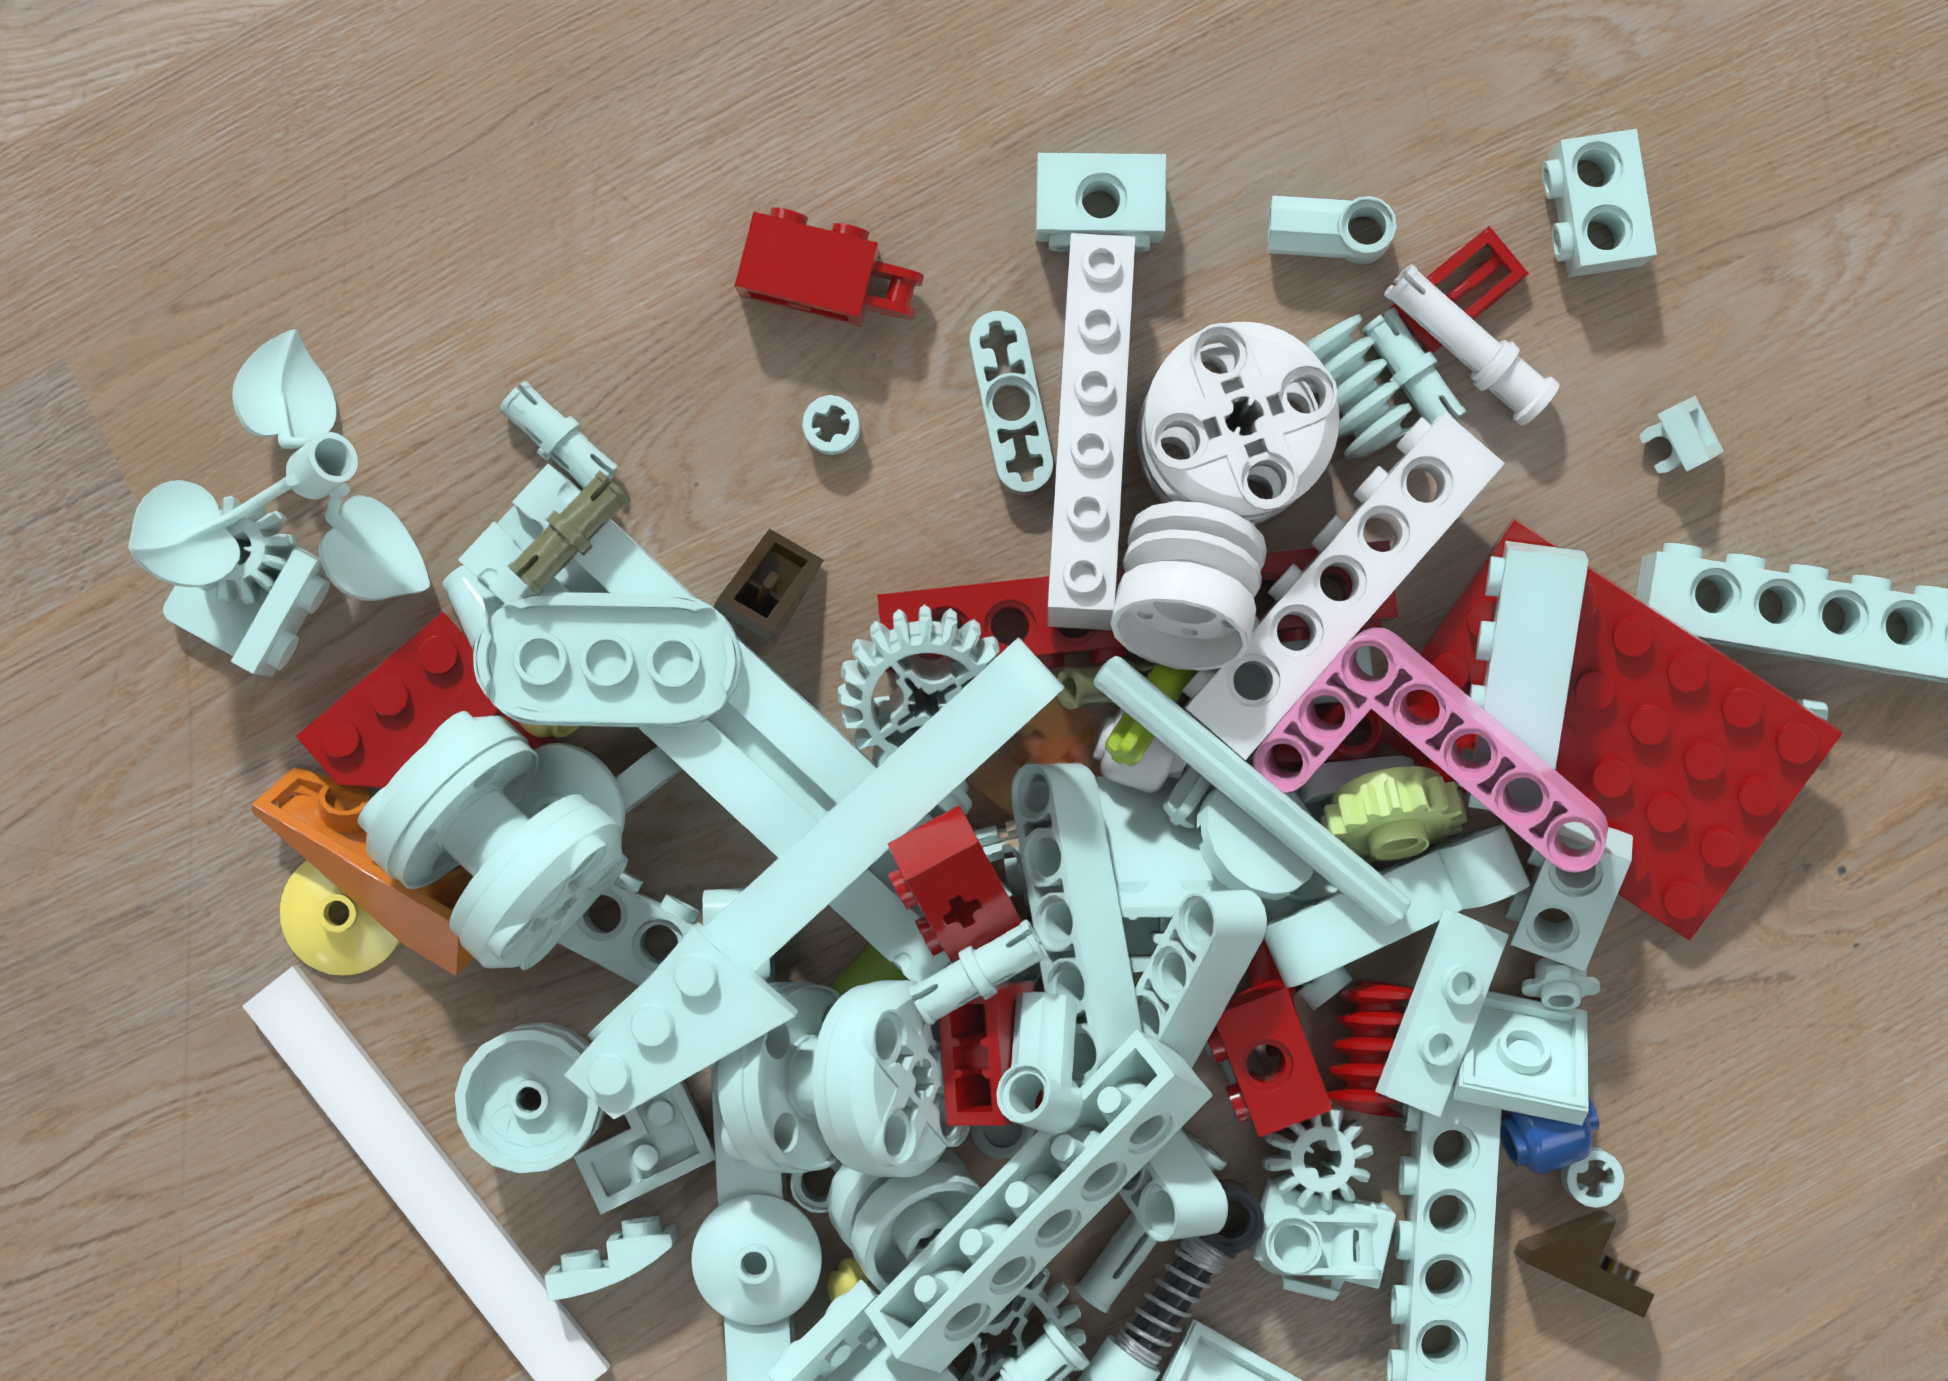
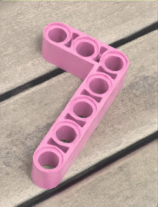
M1372 627L1364 629L1354 636L1262 741L1254 754L1253 767L1283 793L1295 791L1309 780L1372 708L1556 867L1563 871L1575 873L1586 871L1596 865L1604 853L1609 827L1606 816L1599 807L1398 635L1386 628ZM1375 646L1382 650L1388 659V672L1381 676H1371L1363 672L1358 666L1356 659L1358 648ZM1418 689L1432 693L1440 706L1439 715L1431 719H1421L1413 715L1407 706V694ZM1321 695L1337 698L1344 706L1346 713L1345 721L1339 724H1328L1321 720L1314 708L1315 698ZM1469 733L1478 734L1489 743L1491 757L1482 762H1471L1463 758L1457 748V739ZM1283 743L1295 747L1302 756V769L1291 772L1280 768L1273 757V746ZM1517 778L1531 779L1541 788L1543 799L1534 805H1520L1510 797L1507 784ZM1566 823H1582L1592 831L1595 841L1587 848L1573 849L1562 842L1558 829Z

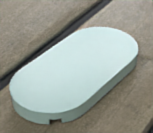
M535 592L522 594L503 604V607L495 611L491 618H488L478 633L473 655L477 682L492 704L513 720L542 726L664 728L692 726L715 715L729 701L737 687L742 663L737 636L725 617L709 604L697 598L679 594L542 592L539 596Z

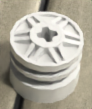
M1173 501L1157 504L1137 514L1129 531L1127 541L1129 547L1123 560L1125 574L1117 589L1110 623L1115 638L1130 652L1150 662L1175 669L1204 671L1225 668L1243 659L1250 647L1256 614L1254 597L1261 586L1262 577L1260 571L1265 564L1267 553L1264 536L1250 521L1232 511L1200 502Z

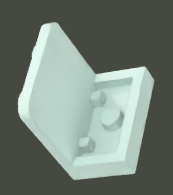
M237 539L236 541L240 549L238 562L245 563L250 557L251 552L245 551L244 547L251 546V542ZM295 546L292 549L281 551V558L288 560L282 571L277 569L273 574L277 580L270 592H267L260 586L258 604H244L239 594L231 604L219 602L216 599V587L206 591L198 587L175 585L164 604L163 614L170 622L233 656L232 663L252 674L273 677L276 670H281L292 657L299 641V637L296 634L308 613H314L323 602L330 587V580H328L319 557L299 546Z
M862 1279L848 1293L837 1297L828 1307L825 1316L801 1340L791 1343L782 1352L778 1362L766 1373L772 1381H958L946 1368L941 1373H937L895 1358L864 1311L878 1297V1294Z

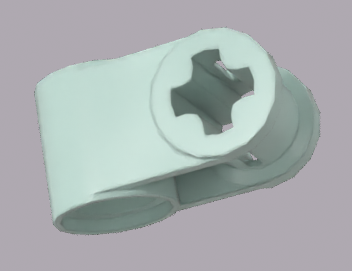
M1329 1213V1215H1288L1278 1217L1270 1222L1261 1234L1259 1247L1264 1262H1258L1268 1272L1281 1276H1323V1279L1381 1280V1270L1374 1267L1371 1227L1378 1224L1377 1214ZM1314 1223H1329L1335 1226L1332 1248L1323 1245L1321 1233ZM1288 1225L1299 1228L1307 1238L1308 1247L1306 1254L1296 1264L1282 1261L1274 1248L1276 1234L1280 1229ZM1354 1230H1357L1359 1233L1358 1262L1353 1260Z

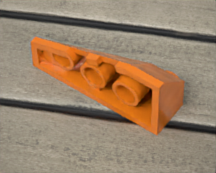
M293 767L252 803V813L405 946L455 976L474 959L461 946L460 939L449 928L452 911L473 876L459 865L437 881L417 889L406 888L398 879L391 878L368 856L366 851L367 832L357 822L364 806L372 798L367 787L337 785L330 776Z

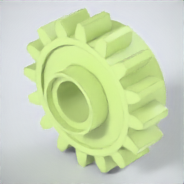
M1418 766L1382 769L1347 782L1334 793L1332 797L1333 804L1326 805L1324 807L1325 815L1320 817L1323 827L1360 858L1363 856L1367 857L1368 863H1374L1377 860H1401L1424 853L1429 844H1445L1448 842L1447 835L1461 833L1463 831L1461 824L1467 822L1461 792L1457 788V783L1454 781L1444 783L1443 777L1435 770Z

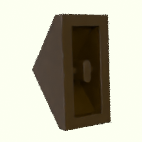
M769 529L717 598L713 608L723 616L776 645L824 560Z

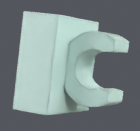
M1696 396L1657 414L1661 422L1648 427L1639 436L1642 443L1660 436L1668 439L1672 445L1671 456L1654 466L1657 473L1669 472L1683 464L1687 472L1724 452Z

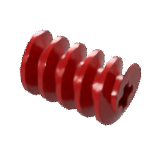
M1357 979L1359 980L1358 986L1342 989L1338 997L1355 1005V1012L1335 1017L1337 1024L1352 1031V1037L1332 1041V1048L1348 1056L1349 1060L1345 1064L1330 1066L1328 1071L1329 1074L1346 1082L1345 1088L1329 1091L1327 1095L1330 1102L1346 1110L1377 1116L1403 1118L1405 1116L1402 1113L1389 1107V1104L1399 1101L1379 1094L1375 1090L1407 1009L1406 1006L1402 1005V1001L1410 1000L1415 987Z

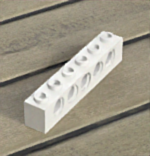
M1071 233L1048 597V627L1112 630L1110 623L1115 604L1135 250V237Z
M1444 412L1432 424H1429L1421 417L1396 445L1404 453V456L1390 472L1387 473L1378 466L1353 494L1362 504L1348 520L1344 522L1338 515H1335L1310 543L1319 553L1302 571L1293 563L1272 586L1268 594L1276 602L1260 620L1255 617L1250 647L1243 659L1225 668L1199 670L1183 688L1182 691L1191 699L1182 709L1244 761L1505 464L1448 413ZM1411 470H1424L1435 479L1437 493L1432 502H1419L1409 494L1406 479ZM1368 519H1383L1393 528L1395 540L1389 551H1375L1365 542L1363 528ZM1326 567H1340L1351 577L1352 591L1345 601L1331 600L1323 593L1320 586V577ZM1285 615H1296L1302 618L1309 627L1310 638L1308 644L1300 651L1287 649L1278 639L1277 625ZM1242 664H1255L1266 674L1267 689L1258 700L1243 698L1234 687V674Z

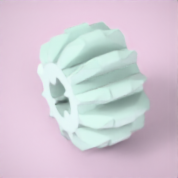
M233 496L224 497L222 515L240 506L239 499ZM263 505L236 523L225 527L235 540L242 539L251 542V546L244 547L245 551L251 552L250 557L245 563L237 562L233 570L221 580L198 588L207 591L216 587V599L222 603L231 604L239 594L244 604H258L260 586L267 592H270L277 580L273 574L277 569L282 571L288 560L281 558V551L297 546L295 536L278 534L287 520L284 514L274 511L265 515L266 507Z
M1331 1104L1333 1110L1325 1112L1322 1119L1320 1115L1304 1120L1303 1124L1299 1122L1286 1127L1289 1133L1285 1138L1275 1132L1265 1135L1264 1138L1270 1145L1281 1148L1280 1155H1271L1263 1158V1168L1270 1171L1285 1170L1274 1182L1281 1193H1287L1295 1186H1298L1301 1192L1296 1201L1297 1205L1305 1208L1310 1203L1315 1191L1320 1195V1206L1326 1211H1330L1332 1208L1333 1190L1343 1200L1352 1202L1356 1196L1346 1183L1350 1176L1360 1182H1368L1370 1178L1368 1171L1354 1165L1355 1159L1367 1158L1373 1154L1372 1146L1367 1143L1351 1144L1360 1135L1363 1125L1360 1121L1353 1119L1340 1126L1343 1118V1109L1334 1104ZM1316 1141L1319 1146L1331 1151L1329 1163L1321 1161L1325 1168L1320 1172L1304 1163L1305 1151L1314 1153L1310 1145Z

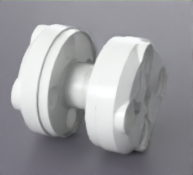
M1253 322L1211 324L1177 346L1165 359L1152 381L1137 421L1136 449L1140 472L1152 491L1163 503L1173 501L1205 503L1230 510L1258 526L1282 513L1294 503L1296 499L1310 489L1326 469L1334 452L1339 431V406L1336 382L1317 356L1305 344L1283 330ZM1202 362L1214 364L1222 374L1212 373L1204 367ZM1307 383L1315 387V389L1319 393V408L1316 399ZM1287 399L1299 404L1304 413L1292 408ZM1225 422H1231L1230 430ZM1237 425L1238 427L1235 429L1234 432H1232L1231 430H1233L1234 427ZM1240 429L1244 433V436L1239 435ZM1161 444H1176L1183 450L1186 459L1177 460L1171 458L1164 452ZM1247 480L1257 481L1267 492L1268 500L1255 496L1249 489Z

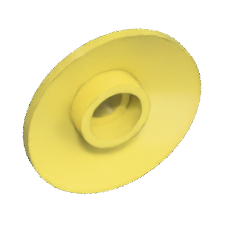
M307 860L296 869L288 880L280 903L282 931L292 951L310 967L332 975L359 974L384 962L399 945L400 941ZM335 901L345 903L349 909V918L343 925H337L329 918V907Z

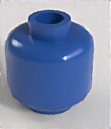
M1589 1097L1588 1114L1582 1126L1504 1110V1116L1501 1117L1500 1139L1509 1159L1516 1167L1524 1165L1534 1174H1547L1589 1157L1593 1147L1592 1132L1599 1130V1119Z

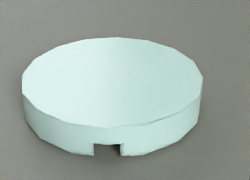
M1218 788L1206 795L1197 813V828L1201 826L1203 842L1199 844L1205 863L1219 882L1230 890H1250L1259 897L1272 898L1269 900L1272 901L1283 899L1311 878L1314 869ZM1294 791L1284 793L1312 817L1310 811Z

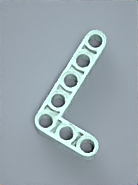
M1080 763L1026 764L1013 777L1011 802L1033 927L1042 943L1040 947L1043 946L1048 955L1047 959L1040 961L1045 992L1068 995L1077 999L1072 1080L1080 1088L1137 1029L1142 1031L1098 785L1094 774L1088 767ZM1042 1088V1098L1044 1097V1088Z
M1245 889L1193 892L1186 895L1180 902L1135 987L1142 1032L1175 1049L1191 1069L1264 938L1267 929V915L1265 906L1258 895L1253 891ZM1181 1128L1119 1191V1194L1145 1232L1153 1240L1159 1242L1218 1233L1224 1227L1227 1219L1228 1203L1220 1182Z

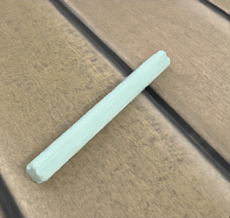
M1115 656L1102 666L1093 681L1096 688L1384 927L1394 926L1403 918L1411 903L1404 893L1124 659Z

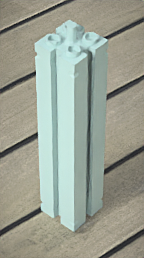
M547 464L512 501L515 505L498 523L493 522L458 560L472 574L482 580L504 603H507L516 596L532 593L533 591L507 566L514 562L548 527L549 524L545 519L554 510L560 514L581 490L567 477ZM612 519L589 541L593 546L592 549L585 556L578 552L543 589V592L679 594L696 598ZM737 636L741 651V673L733 695L720 711L709 719L692 726L638 728L779 858L877 768V765L861 750H858L857 746ZM928 813L908 832L934 818ZM889 848L828 905L885 958L895 964L910 981L921 982L952 963L945 951L933 957L915 923V920L925 916L920 906L916 905L906 910L888 876L889 873L899 868ZM1001 881L1008 896L1010 897L1012 895L1011 890Z

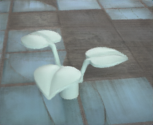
M296 329L284 332L260 346L242 365L234 381L232 391L236 415L249 433L258 437H274L278 435V442L281 448L299 449L287 462L286 476L222 516L219 515L218 505L213 496L201 486L184 480L162 483L145 495L138 505L128 545L135 562L158 580L182 587L210 585L230 573L240 558L239 545L225 527L236 523L291 489L296 494L308 499H321L329 494L330 498L325 519L333 529L321 538L318 552L325 574L335 587L349 597L366 601H378L417 594L430 587L427 570L417 546L399 518L387 506L371 497L357 495L348 499L340 508L342 498L350 492V488L345 482L355 474L358 458L353 445L345 437L329 432L334 426L336 419L335 397L325 375L309 355Z

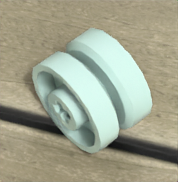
M550 1022L520 1024L481 1045L464 1065L455 1092L457 1123L470 1148L492 1166L519 1174L548 1171L572 1158L600 1128L606 1113L564 1076L567 1070L588 1048L590 1043L573 1029ZM529 1087L538 1090L542 1099L533 1108L524 1099V1096L530 1091Z
M947 1147L932 1167L913 1177H877L854 1171L842 1164L832 1179L826 1202L831 1223L842 1240L853 1251L854 1258L866 1277L882 1292L982 1188L968 1172L965 1164L954 1149Z

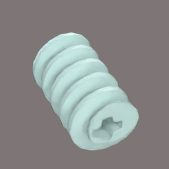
M1360 314L1340 322L1305 343L1321 361L1325 369L1330 372L1336 382L1339 414H1343L1339 421L1338 438L1355 436L1356 438L1344 452L1346 460L1365 458L1404 437L1412 428H1401L1400 426L1401 421L1412 410L1410 404L1389 406L1387 402L1400 387L1398 382L1392 381L1377 384L1375 378L1387 365L1385 359L1364 361L1362 357L1374 344L1373 337L1352 339L1350 335L1363 320ZM1308 383L1312 393H1318L1315 387Z

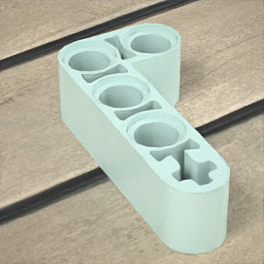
M1505 825L1491 826L1448 839V842L1445 844L1432 846L1426 849L1424 853L1406 858L1378 871V873L1404 893L1411 902L1406 914L1394 926H1382L1338 890L1329 897L1312 901L1267 922L1264 940L1284 985L1287 988L1294 987L1329 973L1440 921L1444 909L1459 912L1463 909L1482 907L1512 896L1529 887L1530 883Z

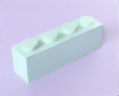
M1505 541L1503 558L1491 556L1488 568L1485 595L1497 597L1493 622L1481 621L1477 640L1476 659L1487 661L1483 686L1472 684L1469 697L1555 770L1589 560L1584 551ZM1476 734L1474 749L1462 747L1460 754L1471 762H1482L1491 757V748L1485 738ZM1517 778L1507 784L1510 797L1520 805H1534L1543 799L1541 788L1531 779ZM1467 791L1468 807L1489 810Z

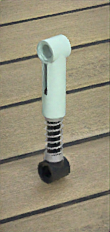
M1218 1180L1226 1194L1227 1201H1237L1245 1206V1218L1242 1224L1231 1231L1220 1230L1218 1233L1182 1239L1183 1242H1179L1182 1251L1179 1249L1175 1250V1254L1178 1256L1172 1265L1164 1264L1168 1270L1162 1280L1159 1278L1155 1279V1283L1158 1286L1152 1295L1145 1293V1297L1148 1300L1143 1308H1135V1312L1138 1313L1132 1324L1125 1322L1128 1330L1120 1329L1117 1337L1108 1335L1077 1381H1155L1161 1373L1156 1367L1159 1364V1360H1162L1161 1348L1172 1345L1170 1339L1172 1332L1182 1331L1181 1319L1192 1316L1190 1306L1192 1303H1200L1202 1301L1199 1294L1203 1288L1212 1287L1209 1279L1213 1273H1221V1269L1225 1268L1224 1264H1227V1260H1230V1258L1235 1259L1239 1252L1249 1249L1261 1235L1264 1228V1214L1259 1202L1244 1184L1234 1180Z

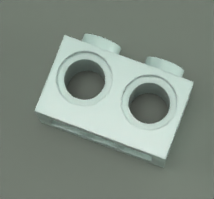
M1637 129L1560 140L1549 152V161H1544L1542 164V182L1547 199H1555L1559 223H1555L1552 226V245L1557 261H1565L1567 278L1641 267L1657 255ZM1579 161H1591L1600 167L1604 176L1602 187H1591L1582 182L1577 173V163ZM1589 223H1602L1611 230L1614 238L1612 250L1598 249L1590 242L1587 235Z
M1570 822L1558 829L1562 842L1573 849L1587 848L1595 841L1592 831L1582 823ZM1609 827L1604 853L1598 863L1589 870L1577 873L1563 871L1556 867L1531 846L1527 863L1534 865L1535 869L1529 881L1530 886L1510 897L1505 913L1506 919L1514 921L1511 945L1585 972L1632 861L1633 836ZM1548 908H1556L1566 912L1570 918L1563 922L1553 923L1543 919L1539 913Z
M623 871L618 879L601 894L612 897L619 904L621 920L618 926L612 931L599 929L590 918L589 907L578 921L561 936L557 943L640 986L663 962V960L654 958L646 948L648 931L655 925L669 927L676 934L679 943L691 928L698 923L695 920L700 911L667 894L662 903L639 892L643 884L642 880Z

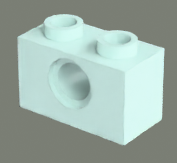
M1037 154L1035 242H1049V249L1052 251L1070 252L1071 233L1135 237L1134 253L1149 251L1150 243H1161L1165 233L1166 154ZM1103 191L1114 198L1118 209L1110 217L1095 218L1085 211L1082 200L1089 193Z

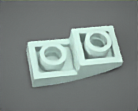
M659 1216L625 1220L621 1222L622 1231H615L606 1241L608 1258L600 1259L599 1250L596 1249L574 1251L561 1255V1264L553 1265L545 1275L547 1300L571 1298L593 1292L637 1273L657 1260L674 1245L679 1237L678 1225L661 1226Z

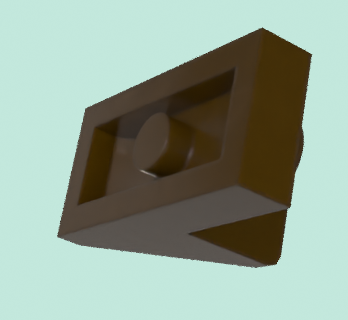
M1604 1210L1592 1212L1519 1240L1514 1250V1253L1525 1263L1643 1318L1655 1295L1637 1282L1641 1271L1608 1255L1604 1256L1601 1265L1598 1264L1616 1223V1218Z

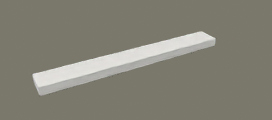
M298 965L292 966L242 1006L534 1381H595L611 1366L560 1300H547L545 1280Z

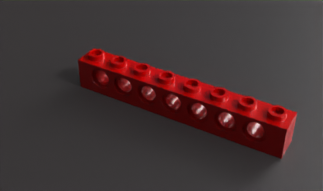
M1390 540L1366 542L1375 551L1387 552L1391 549ZM1315 548L1266 553L1265 564L1260 571L1261 583L1272 587L1293 563L1303 571L1319 551ZM1326 567L1321 577H1329L1335 580L1342 590V601H1345L1352 591L1351 577L1340 567ZM1124 568L1117 569L1115 599L1118 586L1125 574ZM1050 576L877 594L880 623L889 630L894 629L893 614L898 609L906 614L908 623L919 621V609L925 604L931 610L932 621L941 618L950 608L957 613V620L962 626L975 619L981 628L980 640L993 636L991 622L998 613L1005 610H1014L1023 615L1028 624V634L1022 642L1047 669L1065 667L1064 655L1089 652L1090 664L1105 663L1115 656L1128 658L1127 648L1115 638L1113 630L1090 629L1086 635L1080 638H1068L1062 635L1057 627H1048ZM1395 590L1355 635L1364 629L1372 627L1382 628L1381 621H1389L1398 617ZM1285 615L1280 619L1277 625L1280 643L1309 640L1310 630L1302 618L1296 615ZM998 641L999 652L996 657L1010 645H1005ZM936 653L917 654L920 658L926 660H937L945 656ZM892 666L885 670L887 674L896 673Z

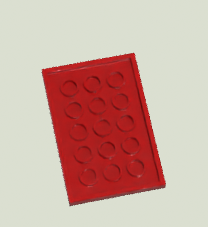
M1514 517L1419 653L1468 696L1471 685L1483 686L1487 661L1476 659V648L1481 621L1493 622L1497 597L1485 595L1491 556L1503 558L1505 541L1561 548ZM1588 566L1555 771L1599 807L1606 816L1608 827L1633 836L1632 861L1618 895L1690 941L1843 733L1838 727ZM1418 689L1407 694V706L1413 715L1421 719H1431L1439 715L1440 706L1432 693ZM1379 715L1382 724V741L1405 756L1410 757L1422 767L1435 770L1443 777L1445 782L1454 781L1457 783V781ZM1465 734L1457 739L1459 753H1461L1462 747L1474 749L1476 734ZM1457 786L1460 792L1467 795V790L1464 787Z

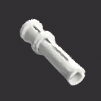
M1413 264L1407 266L1394 279L1395 286L1390 285L1387 288L1384 296L1397 304L1472 370L1471 379L1473 380V385L1480 391L1488 389L1514 412L1513 420L1519 426H1524L1533 420L1556 394L1560 386L1557 380L1553 377L1544 379L1518 356L1520 349L1514 342L1506 340L1498 342L1418 272Z

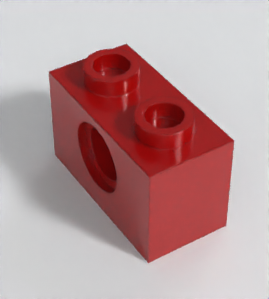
M1276 978L1232 995L1207 1042L1216 1064L1228 1059L1237 1083L1226 1086L1225 1089L1239 1124L1251 1120L1260 1138L1333 1110L1287 987L1281 979ZM1264 1044L1277 1047L1280 1051V1057L1277 1065L1271 1071L1254 1073L1247 1069L1248 1055L1255 1047Z

